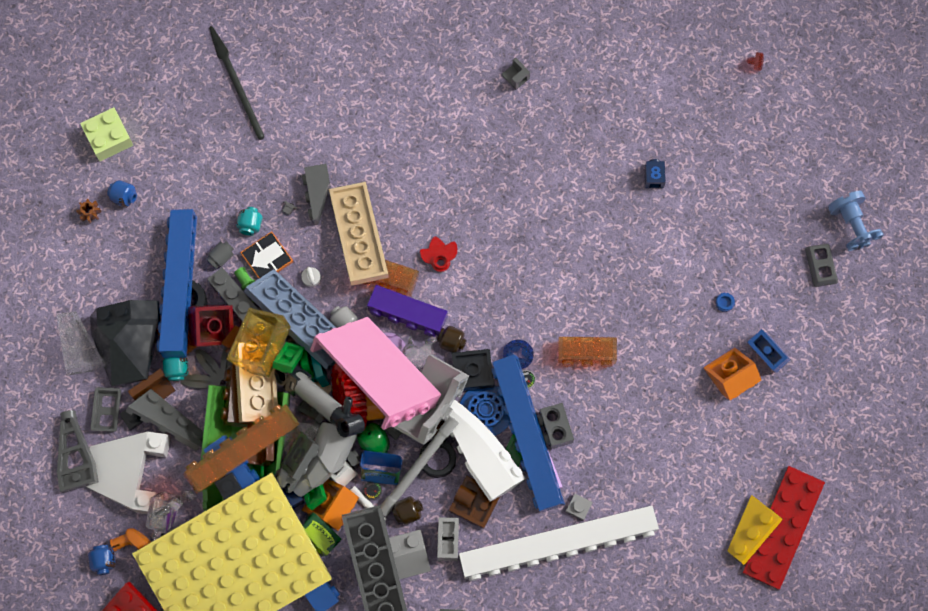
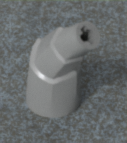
M326 422L321 423L315 438V442L319 445L318 453L310 461L307 472L304 476H301L293 490L294 493L302 497L315 487L322 485L335 472L341 470L357 436L353 435L343 438L338 434L336 426Z

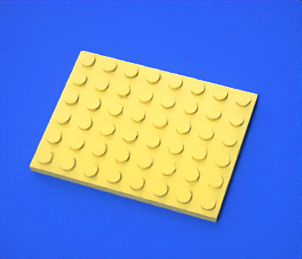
M272 473L132 553L164 611H277L332 579Z

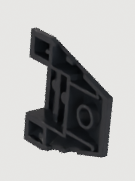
M128 300L96 308L91 314V335L112 387L148 379L153 356L151 355L152 346L156 342L155 332L160 322L159 301Z

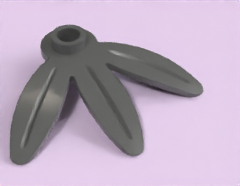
M224 347L221 356V368H219L215 360L207 352L197 349L195 351L196 357L210 377L192 374L184 377V380H181L180 383L192 388H209V385L221 386V382L224 381L225 370L234 364L235 358L230 357L225 352L226 348Z

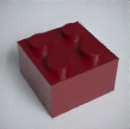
M233 305L188 306L189 345L196 347L222 345V341L233 329Z

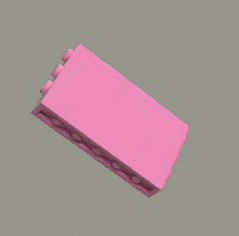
M369 317L352 323L349 322L344 326L333 328L325 333H319L313 339L310 350L315 352L324 349L386 416L381 426L383 430L391 426L395 427L405 420L409 421L419 414L423 415L436 407L441 393Z

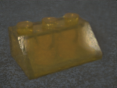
M249 308L227 360L251 374L269 378L273 370V361L281 351L291 328L284 315Z

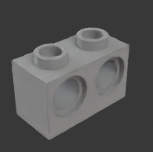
M439 517L438 561H458L459 518Z

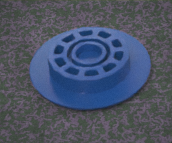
M497 386L468 390L460 401V404L474 416L476 415L480 421H485L484 425L494 436L502 433L511 422L509 415L505 414L503 408L505 401L503 397H500Z

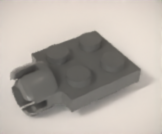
M302 431L282 462V468H279L274 475L280 488L285 489L288 493L294 490L301 476L306 474L310 461L318 453L319 445Z

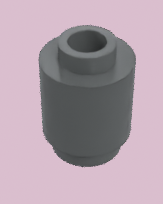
M220 241L208 253L209 256L206 260L216 269L219 266L222 267L234 255L232 253L234 248L228 242L222 243Z

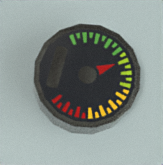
M365 483L363 494L368 500L374 501L381 497L383 489L380 483Z

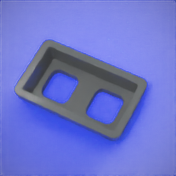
M826 243L806 247L805 252L813 285L820 287L837 284L838 278L830 245ZM825 249L827 258L817 260L814 251ZM829 267L832 276L822 278L818 269Z
M95 388L91 430L117 431L121 389ZM114 396V407H103V397ZM102 415H112V425L101 426L100 417Z

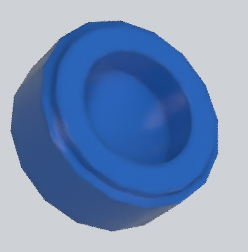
M721 293L716 298L715 304L718 310L728 312L733 309L735 299L729 293Z

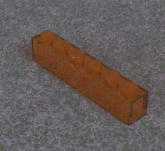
M286 404L282 407L277 405L269 411L271 413L266 418L263 416L253 421L254 426L249 429L244 427L236 433V438L230 440V438L219 444L221 448L215 452L211 449L202 456L203 460L198 463L193 461L187 465L183 475L196 494L295 429L299 422Z

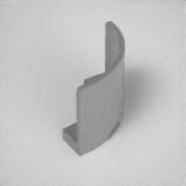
M433 355L427 357L421 373L441 393L436 407L423 415L419 414L411 420H405L394 427L423 445L437 433L436 427L441 420L444 422L447 420L453 410L451 405L456 396L460 398L469 375Z

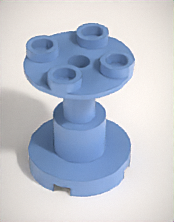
M861 190L849 193L850 196L846 198L842 196L828 206L831 215L842 214L845 223L851 224L855 232L856 238L846 245L848 251L855 250L858 247L860 249L864 246L868 247L871 245L870 241L878 240L884 236L881 229L867 232L861 220L864 215L859 207L866 199Z

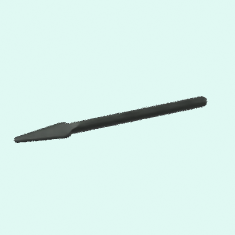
M210 26L217 57L222 59L257 138L263 140L265 137L228 57L229 50L215 29Z

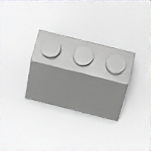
M421 530L389 538L399 580L431 571Z

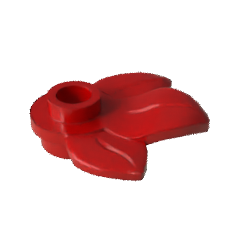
M434 236L430 242L429 249H421L420 255L421 259L425 263L431 264L435 271L445 272L450 267V261L457 256L458 248L455 241L445 245L441 239ZM439 260H443L444 265L439 266L437 262Z

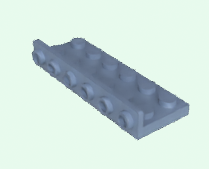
M273 269L245 288L244 293L299 345L305 347V350L325 369L336 363L324 349L315 352L310 350L313 339L317 334L328 332L336 327L277 271Z

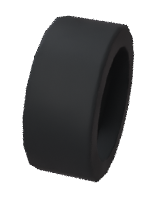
M432 440L424 444V446L420 450L419 456L422 454V452L426 449V447ZM445 440L439 448L447 451L449 463L441 470H434L426 463L422 470L430 477H445L455 467V450Z

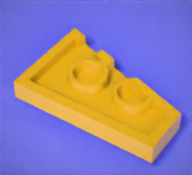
M751 495L727 551L744 565L779 525L782 518Z

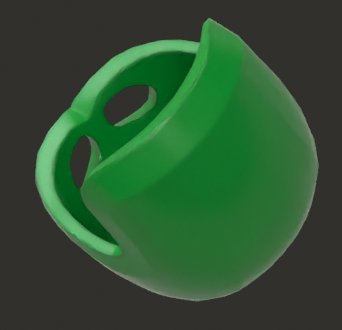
M376 423L366 424L365 430L357 434L358 444L364 451L386 453L390 447L387 433Z

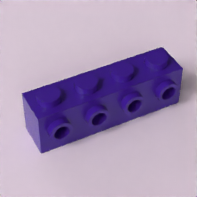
M375 285L367 305L370 314L376 317H387L390 322L399 324V322L406 324V327L411 330H422L424 334L430 337L439 336L448 317L447 310Z

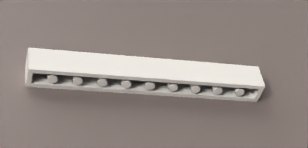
M648 506L459 553L464 578H469V581H476L481 579V575L489 574V577L501 574L500 570L516 571L520 569V565L527 564L528 567L538 565L540 560L547 559V562L558 560L560 555L566 554V557L578 555L577 551L585 550L586 552H592L597 550V546L605 545V548L617 545V541L624 540V543L635 541V537L643 535V538L652 537L659 527L653 506Z

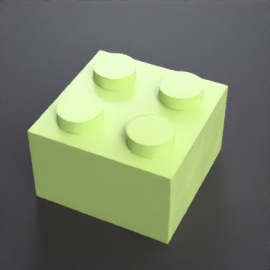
M114 107L80 123L99 161H103L134 146Z

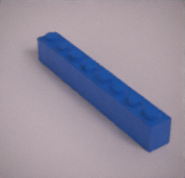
M193 209L170 210V217H167L169 234H166L165 238L166 245L168 246L167 251L164 252L166 269H163V280H165V283L161 288L163 304H160V315L162 319L158 324L160 340H157V351L160 352L163 358H187L189 333L188 306H191L197 216Z
M513 354L492 362L494 366L492 373L494 378L498 379L500 386H497L500 397H503L505 401L503 408L505 414L509 415L511 420L509 427L511 433L515 434L517 439L515 446L518 453L521 452L523 458L521 465L524 472L527 471L529 477L526 479L527 485L530 490H533L535 496L532 498L533 504L541 512L564 506L565 502L519 358Z

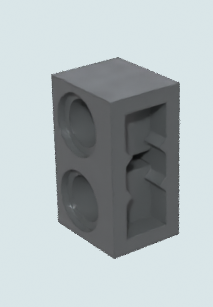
M563 403L540 409V415L537 418L540 427L544 426L545 434H543L546 445H549L550 449L572 444L574 437ZM548 414H554L556 415L557 420L551 422L547 419L546 416ZM555 432H560L563 435V438L561 440H555L552 434Z

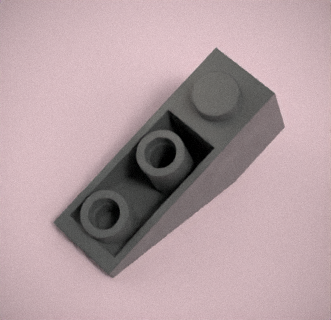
M327 164L304 167L305 174H302L303 185L308 187V191L305 192L306 202L311 204V209H308L309 220H313L314 225L319 224L329 189L331 188Z

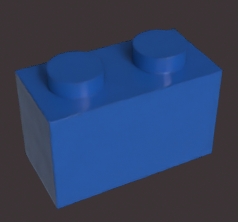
M762 329L748 341V344L776 373L791 360Z

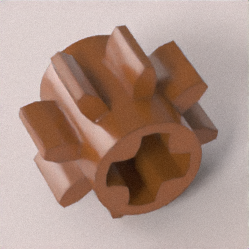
M87 199L86 202L79 203L80 209L76 210L78 215H81L80 219L82 222L87 219L91 224L92 220H99L97 214L102 211L97 207V201L91 203Z

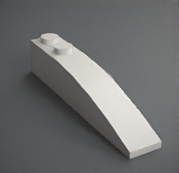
M454 400L451 405L453 410L449 416L454 418L459 424L450 435L456 438L459 444L457 449L460 454H464L467 460L465 462L467 469L489 501H492L511 491L526 478L522 474L521 469L512 460L509 452L505 450L491 431L463 405Z

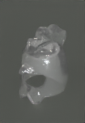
M409 336L407 344L404 347L399 346L397 348L422 372L427 357L429 355L435 356L433 343L437 339L436 337H429L425 340L423 346L417 347L413 342L412 336Z

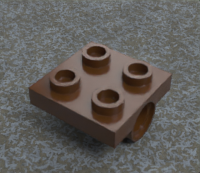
M466 475L454 497L449 512L485 529L500 497L489 501L476 480Z

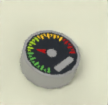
M523 370L529 390L534 387L536 377L532 371Z

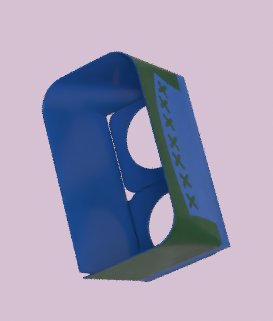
M364 451L363 456L362 453L360 464L361 481L398 485L400 471L392 473L377 469L368 470L370 468H364V464L400 468L401 471L402 457L400 455Z

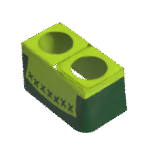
M314 512L308 513L301 522L317 553L322 557L327 556L342 540Z

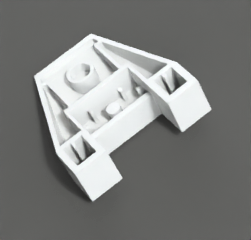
M144 432L90 446L89 449L96 463L99 482L85 487L136 513L156 515L159 495L156 492L140 490L146 455L167 458L170 437L167 434Z

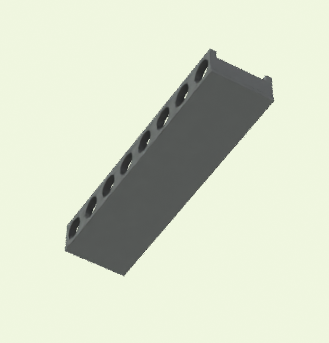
M381 505L343 514V525L365 611H407Z

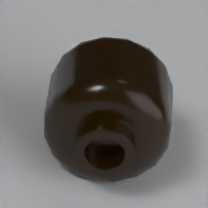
M447 326L446 329L442 328L437 342H439L441 349L454 353L458 352L459 349L463 350L467 340L464 339V331L453 326Z
M409 496L395 503L393 514L398 523L409 525L421 519V511L424 509L419 499L415 500L412 496Z

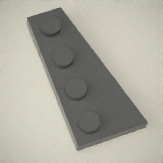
M152 389L127 407L125 412L131 415L135 413L141 417V421L147 424L151 422L158 426L159 431L173 434L174 439L196 451L202 447L204 431Z

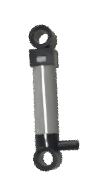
M298 364L292 373H284L275 369L276 382L281 386L286 385L285 390L293 397L300 396L336 426L341 437L346 438L364 431L365 424L361 415L350 412L353 402L351 397H346L342 406L311 381L312 375L306 370L301 369Z

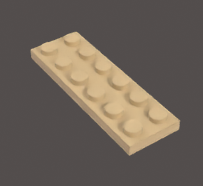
M366 182L329 189L351 286L389 278Z

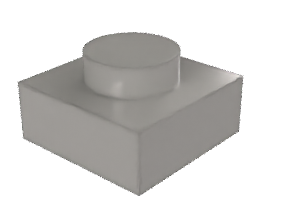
M574 494L566 512L584 521L593 502Z

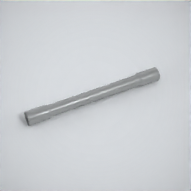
M451 416L447 418L426 449L392 493L383 501L381 507L385 517L395 507V503L443 441L449 437L459 424Z

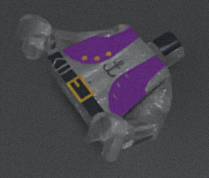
M192 490L185 491L182 496L161 491L150 498L146 528L153 530L151 539L156 540L162 537L164 532L173 527L177 510L184 504L183 501L186 500L190 504L197 497Z

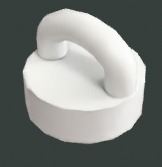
M307 267L302 272V281L306 286L314 287L320 283L321 275L316 268Z

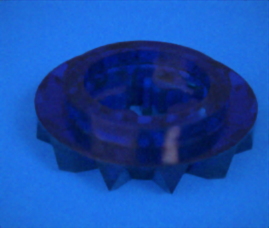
M519 339L510 341L503 350V358L513 355L512 352L517 353L522 348L521 355L524 358H519L522 369L527 368L532 363L534 357L531 345Z

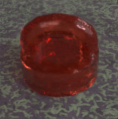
M756 52L755 57L747 58L746 62L754 65V70L761 71L764 54Z

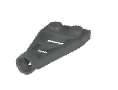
M75 410L60 413L57 478L59 490L62 493L99 482L96 463L78 424ZM75 433L78 445L67 448V435ZM78 451L83 459V464L69 469L68 457L71 453Z

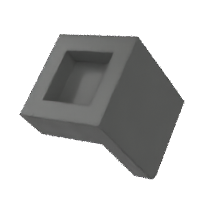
M515 57L512 60V66L503 72L502 76L517 90L530 79V71Z

